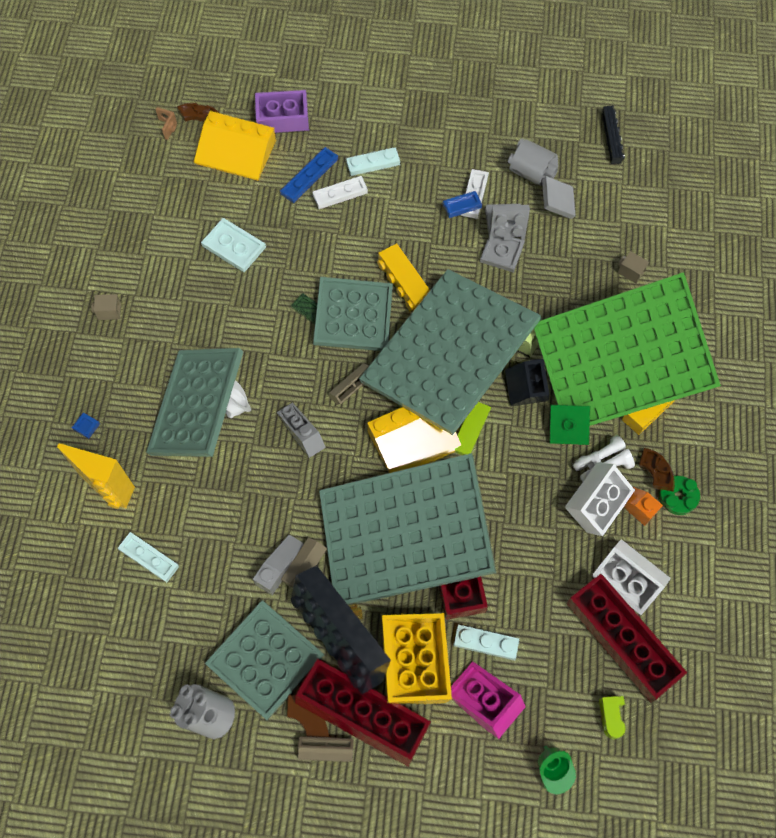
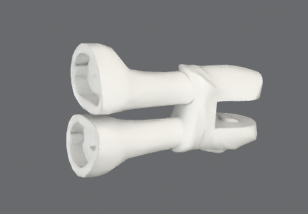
M616 435L610 439V444L601 450L577 459L573 467L576 471L582 470L587 466L590 470L580 476L583 482L597 462H601V459L613 453L619 454L603 463L614 464L616 467L622 465L626 469L633 468L635 463L629 449L625 450L626 445L622 438Z

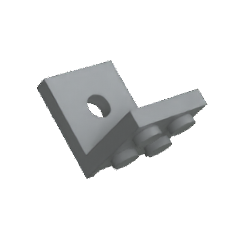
M486 205L485 213L489 241H493V237H503V241H509L511 237L520 236L521 240H525L530 212L529 205Z

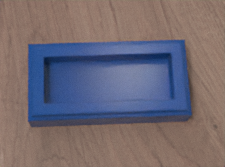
M473 191L444 200L443 206L448 218L481 209L482 203L477 192Z

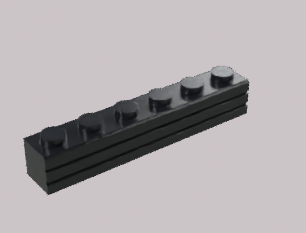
M603 106L601 114L611 164H622L625 154L622 152L623 144H621V135H619L620 128L617 126L616 110H614V106Z

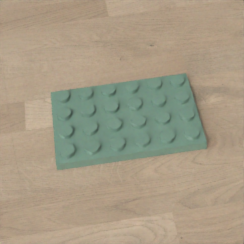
M240 348L179 350L146 453L151 456L213 457L243 355V351Z

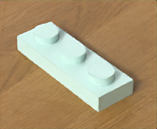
M395 147L346 158V163L350 176L398 166L400 165V159Z
M131 532L118 547L121 552L166 583L179 568L177 563Z
M458 625L454 647L515 661L519 638Z

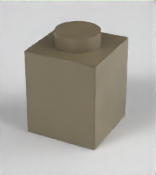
M630 251L627 257L623 256L619 261L618 265L620 268L618 274L636 284L646 271L649 261Z
M117 294L95 295L91 308L92 313H95L98 320L120 319L121 302Z

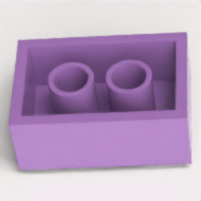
M306 90L255 93L256 122L258 124L273 127L275 133L309 130Z

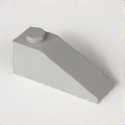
M288 535L263 563L253 578L255 585L273 595L282 582L281 578L304 543Z

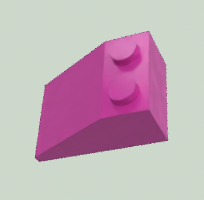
M474 662L467 667L451 686L452 700L498 739L526 707L519 693Z

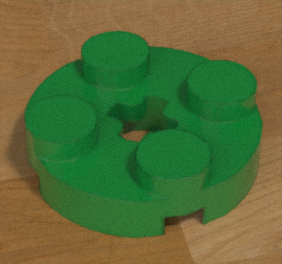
M674 476V491L660 489L659 499L661 504L669 509L670 513L674 515H687L699 504L700 491L695 480L684 476ZM678 491L682 492V494H684L682 500H679V497L675 496V493H677Z

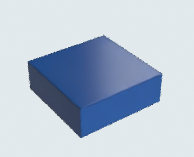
M82 413L72 426V429L89 439L100 423L87 414Z

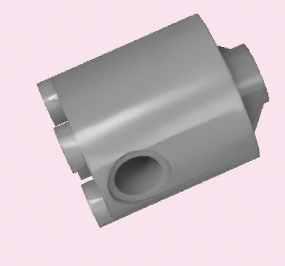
M521 138L519 140L515 154L512 153L508 159L510 171L539 186H543L542 179L545 176L554 178L558 171V155L527 139Z
M184 685L176 698L174 706L171 708L170 716L180 728L211 739H217L225 735L232 726L235 717V707L232 700L222 694L200 685Z

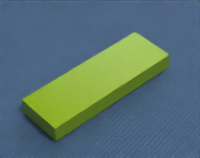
M478 402L466 417L458 433L461 446L454 448L456 453L460 455L472 453L490 413V406Z

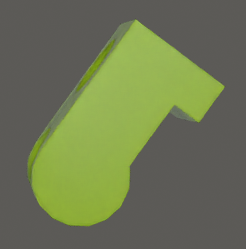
M624 696L603 697L599 699L604 734L610 739L622 737L626 727L621 720L619 707L625 705Z

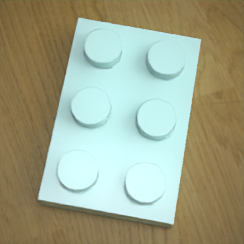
M222 218L201 242L204 248L242 272H245L266 248L264 242L225 218Z

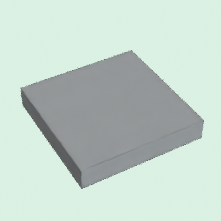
M545 176L542 179L544 209L570 219L574 218L576 215L573 187Z
M493 237V241H489L488 238L480 262L514 273L525 241L511 237L509 241H503V237Z

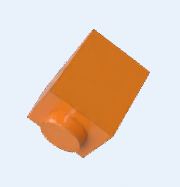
M633 487L635 491L624 505V508L645 526L663 505L648 492Z

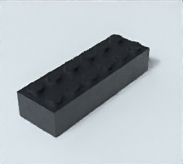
M317 565L297 574L291 594V603L300 611L304 621L312 627L315 636L324 643L327 652L336 659L339 668L348 675L353 687L358 689L361 694H364L381 684L391 659Z

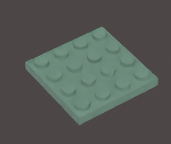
M320 277L313 345L382 351L389 340L393 283Z
M262 600L205 664L268 721L309 674L316 660H321L324 654Z

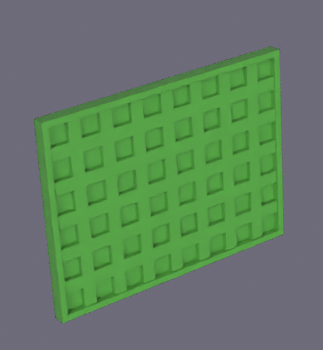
M684 272L541 320L534 328L558 405L591 406L590 426L721 386Z

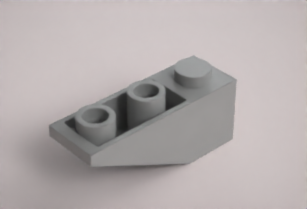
M294 403L277 412L282 422L309 458L326 448L319 431Z

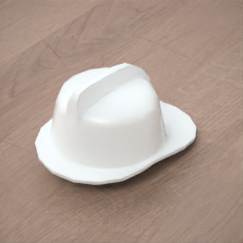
M236 380L226 410L229 418L238 416L244 411H251L246 394Z

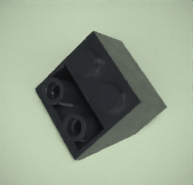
M544 359L524 361L505 370L511 407L547 402L549 400Z

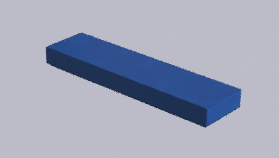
M326 147L322 149L280 190V194L294 204L338 160V155Z

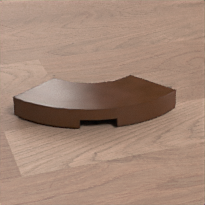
M186 103L177 106L185 122L190 120L205 122L210 111L219 113L209 105Z
M644 448L639 466L652 474L653 487L674 491L675 479L669 463L658 452Z
M289 695L287 718L301 723L306 730L307 737L329 738L326 721L295 704L296 696Z

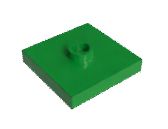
M551 405L550 444L589 445L591 406Z

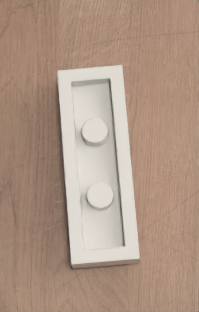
M472 169L466 194L476 191L481 203L489 172ZM480 209L461 214V216L478 219Z
M362 176L313 191V197L318 209H322L367 194L368 189Z

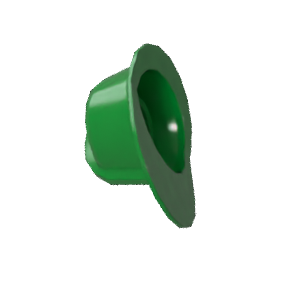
M545 745L543 746L544 751L538 758V767L543 784L547 791L552 794L565 793L573 786L576 779V771L571 756L568 752L556 747L549 748Z

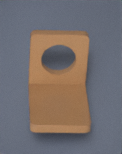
M157 107L158 119L166 122L162 131L164 138L168 140L171 133L176 129L177 121L174 112ZM161 113L166 114V115L168 116V118H165L164 116H162Z

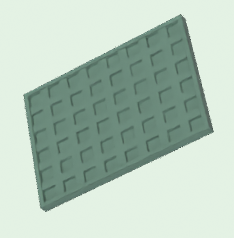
M447 269L359 378L360 382L453 436L541 320V315Z
M472 453L319 490L332 585L348 606L497 573Z

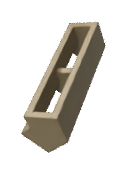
M363 363L329 392V397L337 405H341L364 385L360 380L356 384L354 382L363 375L369 365ZM350 386L351 388L339 398L338 396Z
M308 537L281 580L287 586L293 588L296 575L316 566L327 548L318 541Z
M300 737L298 760L353 762L354 739Z

